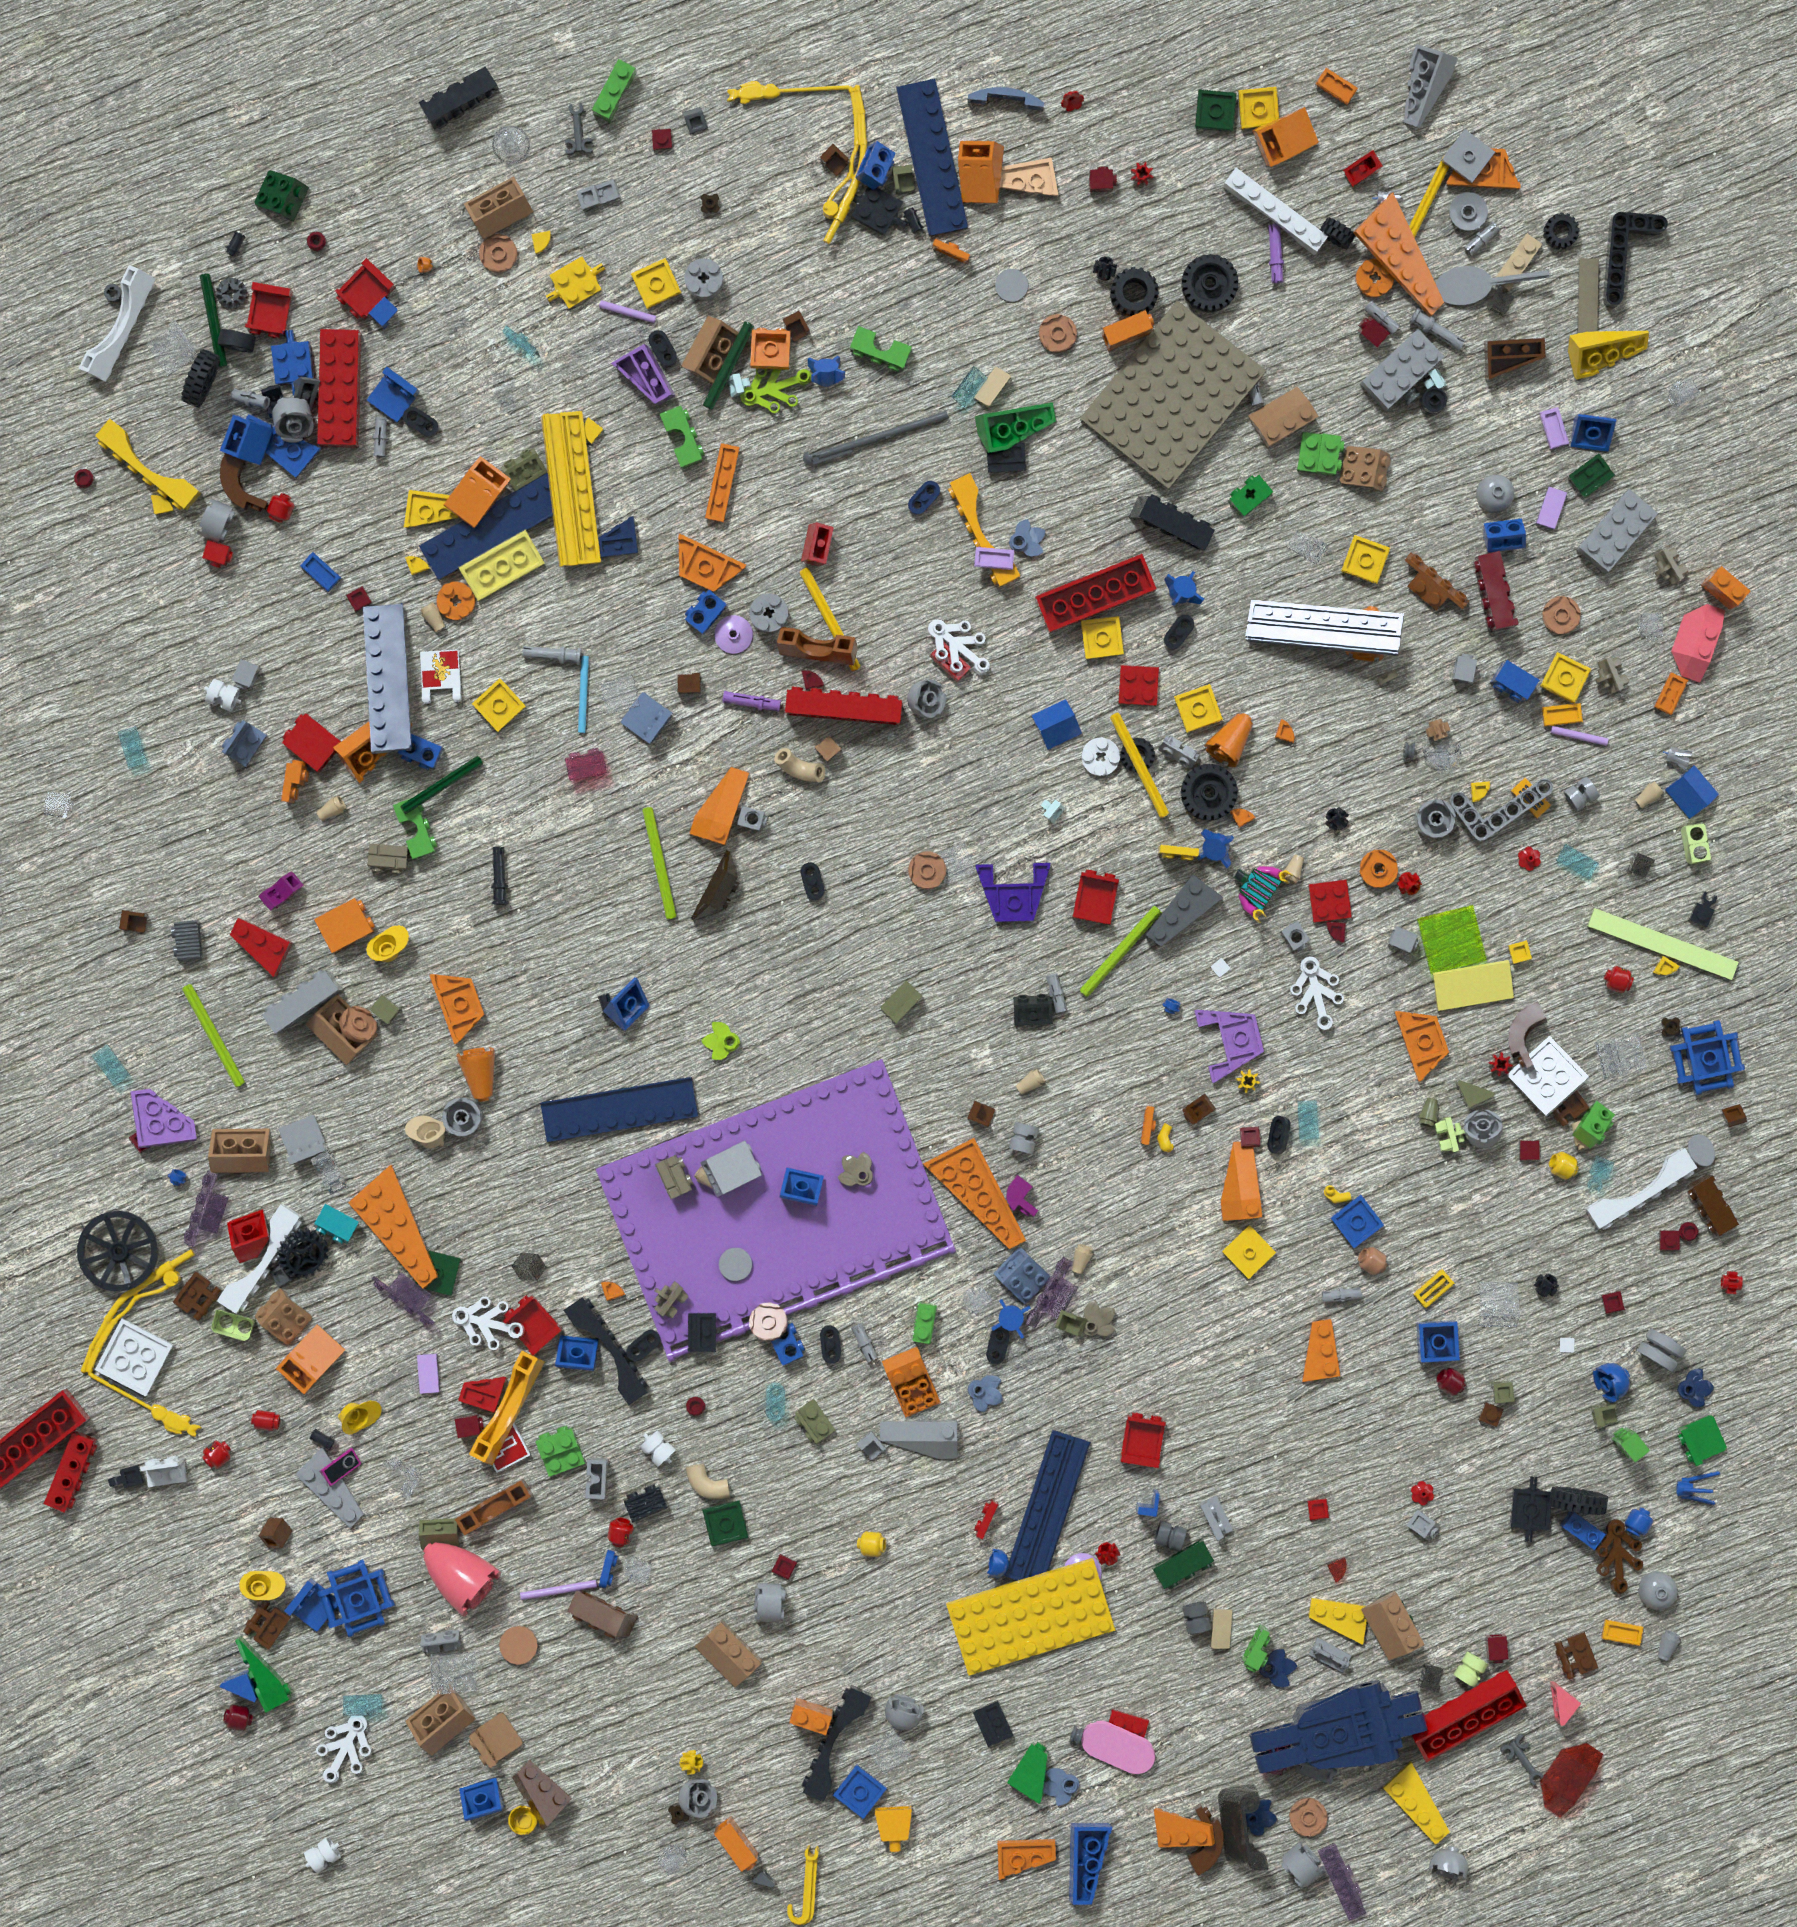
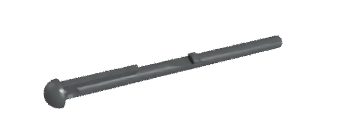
M947 411L813 454H809L807 451L803 455V462L808 466H812L852 453V449L872 443L880 438L885 437L886 440L892 436L933 424L949 417Z

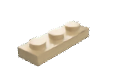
M1527 233L1496 277L1522 274L1542 246V243ZM1515 283L1500 284L1499 286L1509 292Z

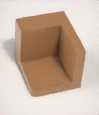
M830 736L815 746V749L827 763L842 751L840 746Z

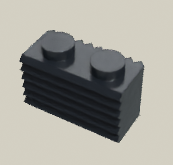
M655 1484L645 1487V1491L638 1494L635 1491L626 1495L627 1499L624 1500V1504L632 1523L669 1507L660 1485L656 1487Z

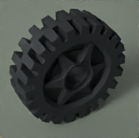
M1201 255L1186 267L1181 281L1182 293L1186 301L1197 310L1211 313L1220 311L1232 302L1237 293L1239 281L1237 271L1234 269L1233 264L1228 262V259L1222 258L1220 255ZM1212 279L1215 282V286L1212 288L1207 287L1205 280Z
M202 349L197 354V358H195L194 363L191 365L188 377L185 380L181 401L197 408L203 404L218 372L219 355Z
M1203 764L1195 767L1186 775L1181 785V800L1185 809L1194 817L1205 821L1218 820L1226 816L1233 809L1238 796V787L1233 775L1227 769L1215 764ZM1206 787L1213 788V797L1208 798L1205 796L1204 789Z
M1555 1486L1551 1489L1549 1505L1557 1509L1568 1510L1569 1512L1604 1515L1607 1510L1608 1496L1585 1489Z

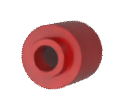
M257 1410L256 1413L252 1414L251 1425H254V1429L278 1430L280 1415L276 1414V1412Z

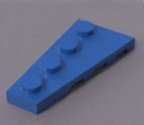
M250 414L246 417L274 429L265 453L295 478H298L321 450L319 447L304 440L286 442L281 439L276 433L275 427Z

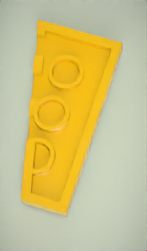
M1410 1761L1383 1786V1789L1436 1845L1450 1831Z

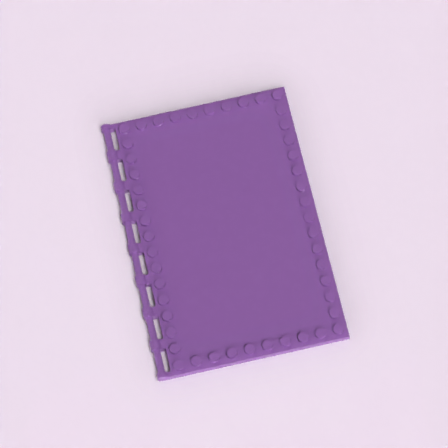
M882 1059L596 1168L669 1362L690 1353L688 1352V1345L674 1351L670 1347L688 1339V1313H716V1328L731 1323V1329L716 1334V1342L732 1336L737 1337L747 1333L746 1331L750 1330L749 1322L743 1324L742 1318L751 1315V1312L762 1303L771 1302L778 1305L803 1296L804 1301L783 1308L787 1316L805 1308L816 1307L818 1303L841 1294L843 1296L854 1292V1289L879 1280L881 1282L890 1278L891 1275L909 1268L925 1265V1262L948 1253H956ZM746 1141L752 1148L754 1160L761 1167V1176L719 1197L716 1196L712 1188L696 1181L697 1179L694 1175L701 1167L700 1162L738 1143ZM862 1152L867 1153L872 1160V1182L867 1186L859 1184L847 1186L840 1182L838 1176L845 1171L842 1166V1157L851 1155L858 1158ZM677 1154L678 1158L682 1157L686 1166L683 1170L686 1175L689 1174L694 1185L691 1186V1191L670 1200L655 1164ZM786 1167L824 1176L817 1206L779 1197ZM862 1173L860 1178L865 1179L866 1173ZM946 1240L948 1246L922 1255L921 1249ZM730 1248L745 1250L752 1260L750 1273L739 1281L725 1278L719 1269L721 1255ZM910 1254L911 1260L888 1269L886 1268L885 1263ZM872 1268L875 1269V1274L851 1282L849 1277ZM675 1281L684 1288L683 1290L687 1293L688 1298L684 1303L678 1300L673 1302L672 1306L677 1309V1313L673 1318H670L666 1315H660L654 1309L658 1304L655 1301L658 1293L654 1290L656 1288L662 1290L665 1285L670 1287ZM835 1282L839 1283L840 1287L817 1296L814 1295L813 1291Z

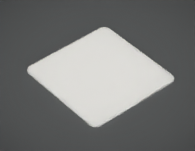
M1222 958L1211 966L1219 977L1230 970V967Z
M1560 1338V1352H1574V1338Z

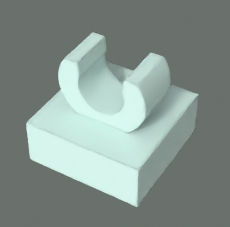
M1438 369L1430 371L1429 375L1431 378L1424 382L1427 389L1435 385L1440 389L1447 386Z
M739 373L731 375L727 381L731 397L739 396L744 392V388L750 386L749 378L741 379Z
M1045 799L1041 804L1043 809L1046 810L1043 815L1053 824L1065 810L1057 800L1051 804Z

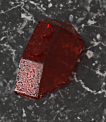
M1588 1743L1561 1749L1540 1780L1544 1807L1560 1818L1571 1809L1596 1774L1603 1753Z

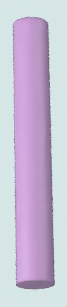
M603 300L599 304V308L647 322L655 323L656 320L654 315Z
M1556 726L1551 727L1550 733L1604 746L1608 744V738Z

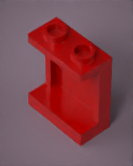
M367 258L361 263L362 266L340 289L335 290L338 295L336 299L342 305L347 303L352 308L350 312L357 319L361 317L363 320L369 316V312L383 297L387 298L396 288Z
M252 282L251 290L253 293L245 328L253 335L267 333L268 337L279 339V336L285 337L293 291L290 288Z
M301 714L294 722L296 724L292 730L288 729L282 738L284 740L282 744L320 773L336 752L333 747L339 744L341 740L315 721L309 714Z
M1089 869L1081 872L1072 918L1110 925L1119 879H1115L1116 875L1105 873L1104 876L1097 875V871Z
M526 1295L518 1302L520 1306L516 1310L511 1308L504 1314L505 1319L503 1322L510 1325L512 1323H521L524 1326V1334L519 1339L529 1349L528 1351L534 1355L563 1328L534 1295L530 1297ZM515 1327L514 1332L518 1334L520 1332V1328Z
M1132 1412V1415H1127L1120 1462L1159 1468V1458L1164 1428L1166 1426V1422L1162 1420V1417L1151 1415V1418H1145L1143 1414Z

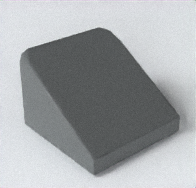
M701 107L683 112L690 134L708 128Z
M280 1266L270 1271L278 1288L296 1278L295 1275L290 1277L288 1273H284L283 1267Z
M761 1868L751 1880L754 1883L772 1888L775 1886V1880L764 1868Z

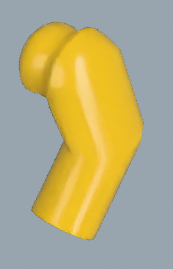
M1164 1123L1157 1136V1141L1160 1149L1169 1153L1174 1148L1168 1137L1173 1127Z
M1328 1185L1324 1189L1325 1197L1334 1204L1351 1201L1350 1192L1339 1193L1332 1185Z

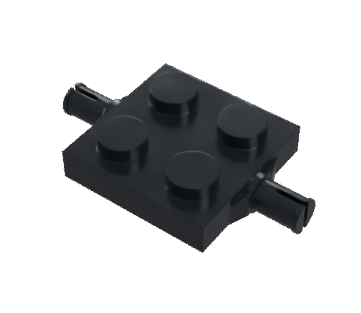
M867 187L861 196L855 194L852 201L856 203V208L851 218L883 236H885L893 224L903 229L907 225L906 221L898 218V211L903 201L879 188L872 190Z
M1530 1476L1529 1487L1524 1489L1513 1488L1510 1527L1525 1530L1524 1542H1532L1533 1531L1549 1530L1551 1506L1549 1501L1551 1491L1537 1488V1476Z

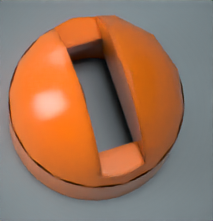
M419 257L417 262L418 271L421 273L431 271L433 268L432 260L427 257Z

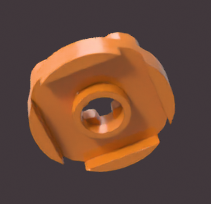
M1374 258L1364 261L1358 268L1355 282L1365 296L1378 298L1392 288L1394 277ZM1374 273L1380 277V280H1377L1376 283H1372L1373 280L1370 279V276Z
M450 582L443 585L438 592L436 600L439 611L451 620H462L473 612L476 602L472 590L462 582ZM458 596V599L461 600V603H458L457 606H453L454 604L451 602V598Z
M1373 850L1367 853L1359 865V874L1363 881L1375 888L1390 885L1398 874L1396 859L1386 850ZM1382 864L1383 873L1379 872L1376 874L1374 865Z

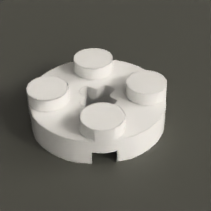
M1103 737L1095 738L1089 741L1083 748L1082 764L1089 773L1105 776L1117 768L1120 760L1119 749L1111 740ZM1097 752H1104L1106 754L1104 762L1096 760Z

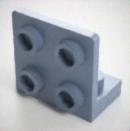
M642 692L623 717L621 723L651 745L674 714Z
M243 720L241 723L238 722L233 728L234 734L232 737L224 741L222 753L247 767L268 735Z
M1021 1247L993 1273L1024 1304L1051 1279V1276Z

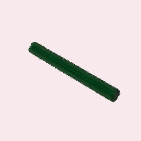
M205 273L199 277L213 350L215 354L220 356L219 368L227 366L224 347L218 345L221 329L211 276L209 273Z
M746 321L743 323L703 403L704 407L710 410L714 408L754 329L753 324Z
M479 756L474 757L400 806L404 814H408L483 765L482 759Z

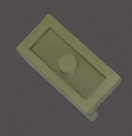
M905 981L880 1008L897 1023L921 999L922 995L908 981Z
M455 1518L419 1520L418 1536L422 1550L429 1543L434 1544L435 1542L459 1547L458 1524Z

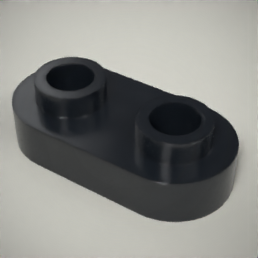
M661 330L651 332L648 341L660 364L665 367L673 366L677 361V353L667 335ZM661 338L662 342L660 344H656L655 339ZM666 354L671 355V359L668 361L664 359Z
M409 407L404 411L403 420L411 428L426 437H433L438 433L439 424L431 416L416 407ZM412 414L417 416L414 421L410 420ZM429 424L433 425V429L431 431L426 430V427Z
M1179 616L1165 634L1163 641L1168 649H1178L1194 628V620L1191 616ZM1181 622H1187L1188 627L1182 628ZM1171 637L1176 638L1177 642L1175 644L1170 643L1169 639Z
M812 862L805 863L800 870L805 893L811 900H819L825 892L819 867ZM809 868L814 870V874L811 876L806 873ZM813 887H817L819 889V892L817 894H813L811 892V889Z
M1276 1116L1271 1122L1267 1142L1268 1150L1271 1153L1282 1154L1287 1148L1291 1123L1285 1116Z
M826 1325L820 1331L822 1358L825 1362L834 1364L841 1357L839 1331L833 1325ZM827 1331L833 1332L832 1338L826 1336ZM830 1350L835 1351L834 1357L828 1355Z
M1002 1326L992 1330L990 1333L986 1357L992 1364H1000L1005 1359L1010 1335L1009 1331ZM999 1332L1003 1333L1004 1335L1003 1339L1001 1340L996 1338V1335ZM994 1351L999 1352L998 1358L992 1357Z
M653 1329L645 1331L627 1347V1357L632 1361L642 1360L660 1344L659 1333ZM650 1335L654 1336L655 1338L654 1342L652 1343L649 1342L647 1339ZM634 1348H638L640 1350V1353L638 1355H635L633 1353Z

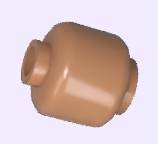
M1375 1247L1364 1248L1360 1252L1358 1261L1361 1269L1371 1275H1377L1385 1271L1387 1268V1257L1383 1252Z

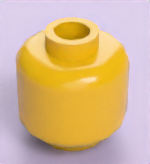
M1565 1152L1553 1154L1549 1161L1551 1173L1564 1180L1572 1176L1574 1177L1579 1169L1577 1159Z
M865 1531L861 1538L857 1540V1549H860L863 1556L879 1557L886 1550V1538L879 1532Z

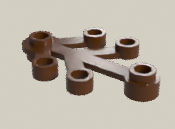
M1613 1519L1606 1526L1608 1534L1595 1549L1597 1556L1605 1557L1603 1562L1596 1567V1572L1601 1576H1607L1610 1571L1609 1566L1614 1560L1615 1578L1611 1581L1610 1587L1613 1592L1622 1594L1628 1588L1627 1581L1623 1575L1622 1558L1630 1564L1632 1569L1637 1571L1643 1568V1561L1634 1558L1621 1546V1539L1628 1544L1630 1550L1636 1552L1641 1550L1642 1543L1639 1540L1633 1539L1625 1532V1525L1621 1520ZM1613 1541V1548L1608 1553L1607 1547Z

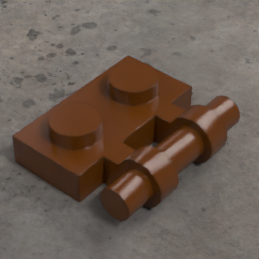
M1576 1090L1562 1103L1565 1107L1562 1111L1557 1107L1552 1113L1556 1122L1559 1121L1563 1127L1569 1123L1565 1118L1567 1114H1570L1575 1119L1590 1107Z
M195 1271L173 1300V1303L186 1313H189L194 1308L197 1312L193 1317L200 1321L203 1316L207 1315L208 1309L213 1302L218 1300L222 1289L216 1286L213 1291H210L208 1287L212 1282L198 1271ZM204 1294L207 1296V1299L200 1305L197 1301Z
M263 1600L255 1608L256 1612L252 1618L248 1619L245 1623L246 1627L243 1632L250 1635L252 1630H254L257 1634L253 1640L270 1650L291 1616L276 1606L272 1612L268 1611L267 1608L270 1602ZM264 1616L267 1619L261 1627L257 1623Z
M1584 1631L1566 1637L1567 1646H1563L1561 1640L1554 1643L1556 1655L1561 1660L1563 1665L1561 1668L1563 1673H1566L1567 1679L1575 1677L1573 1670L1576 1668L1580 1675L1598 1668ZM1567 1653H1572L1574 1662H1569Z

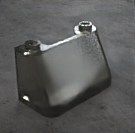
M1255 1784L1222 1789L1218 1794V1804L1226 1860L1233 1866L1256 1871L1268 1870V1862L1264 1851L1256 1850L1253 1843H1249L1246 1813L1255 1812L1260 1804L1259 1793Z

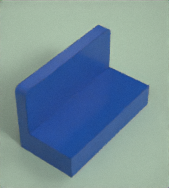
M1153 1490L1152 1504L1136 1503L1137 1514L1157 1517L1160 1496L1158 1490Z

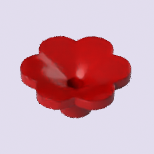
M1070 91L1064 94L1061 106L1066 108L1067 111L1079 109L1082 107L1084 96L1079 94L1078 91Z
M1526 847L1524 851L1518 853L1519 866L1525 867L1528 871L1533 870L1534 867L1539 866L1541 863L1539 859L1540 852L1533 850L1532 847Z
M1419 1481L1417 1485L1411 1487V1498L1414 1502L1426 1505L1428 1501L1434 1499V1494L1432 1493L1433 1486L1431 1484Z

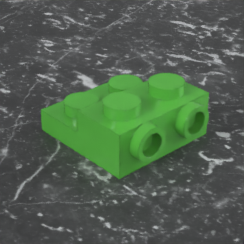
M1302 432L1297 471L1335 476L1336 472L1341 470L1342 460H1338L1339 452L1343 453L1344 441H1341L1342 436Z
M567 1425L556 1429L557 1433L551 1435L549 1432L538 1436L539 1439L535 1441L549 1477L585 1464L573 1427L568 1428Z
M1261 1624L1241 1657L1245 1667L1254 1673L1260 1667L1263 1668L1268 1660V1657H1266L1267 1652L1263 1646H1267L1271 1637L1267 1627Z

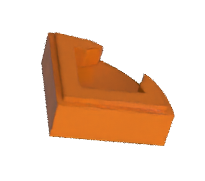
M1281 719L1275 738L1294 743L1293 729L1288 722Z
M1233 809L1230 811L1239 828L1256 818L1245 809Z
M609 1281L601 1282L607 1301L625 1295L624 1290L618 1284Z

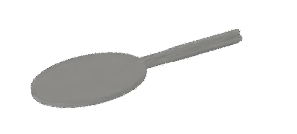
M1461 266L1443 273L1436 281V285L1444 302L1453 305H1468L1486 297L1493 285L1550 278L1549 270L1491 278L1481 268Z

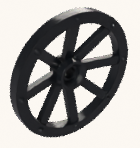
M110 1211L92 1219L83 1229L77 1245L78 1263L86 1278L99 1288L114 1292L127 1291L145 1282L154 1271L159 1255L157 1237L151 1226L140 1216L127 1211ZM110 1218L130 1220L121 1241L117 1237ZM102 1221H105L113 1242L112 1244L90 1234L93 1228ZM136 1223L144 1230L148 1238L127 1245L128 1238ZM87 1239L107 1248L108 1252L86 1259L85 1245ZM150 1243L151 1256L149 1263L129 1252V1250ZM118 1247H120V1248L122 1249V1253H121V1254H118V1253H117V1248H118ZM111 1257V1261L101 1279H99L90 1270L88 1264ZM125 1258L146 1268L132 1282ZM117 1261L120 1263L125 1284H110L106 1282Z

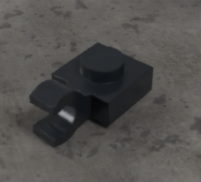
M139 1464L120 1469V1476L108 1479L110 1487L123 1483L124 1489L144 1483Z

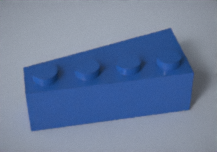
M1071 1823L1069 1901L1073 1905H1092L1099 1873L1102 1869L1104 1854L1108 1846L1109 1835L1112 1831V1826L1109 1823Z

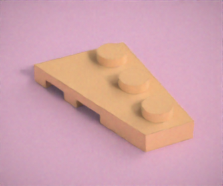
M1052 158L1002 166L1000 188L1058 197Z

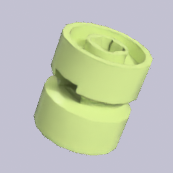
M1467 1651L1462 1659L1463 1665H1459L1453 1675L1475 1688L1480 1680L1479 1674H1483L1489 1664Z

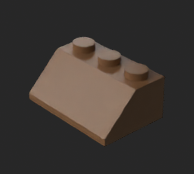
M514 176L464 203L483 239L493 236L496 232L511 226L512 223L520 219L526 218L533 212Z
M707 316L681 367L713 385L739 332L722 320Z
M1295 387L1248 416L1267 449L1314 422L1319 417L1308 398L1298 387Z
M337 994L311 1017L306 1026L345 1065H348L378 1034L375 1033L369 1041L363 1043L348 1039L341 1031L339 1019L342 1013L351 1007Z
M270 1128L212 1129L208 1154L211 1173L269 1172Z
M1395 1591L1361 1609L1388 1660L1409 1654L1425 1645Z
M722 1619L695 1645V1648L734 1687L743 1682L762 1664V1659Z
M448 1684L405 1722L418 1745L432 1756L476 1718L465 1701Z

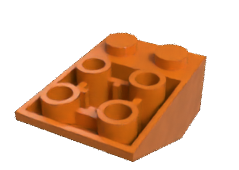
M1305 107L1252 130L1265 164L1269 167L1288 160L1319 143Z
M960 141L958 167L963 203H998L1004 153L1003 145L995 141Z
M480 456L443 506L475 528L507 489L511 478Z
M317 1324L275 1369L303 1394H306L346 1349Z
M918 1347L882 1361L905 1418L941 1403Z

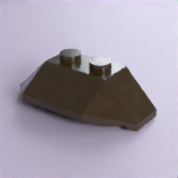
M726 850L691 916L692 919L697 920L719 913L722 909H727L731 901L728 899L731 892L735 893L740 884L737 882L738 874L730 851Z

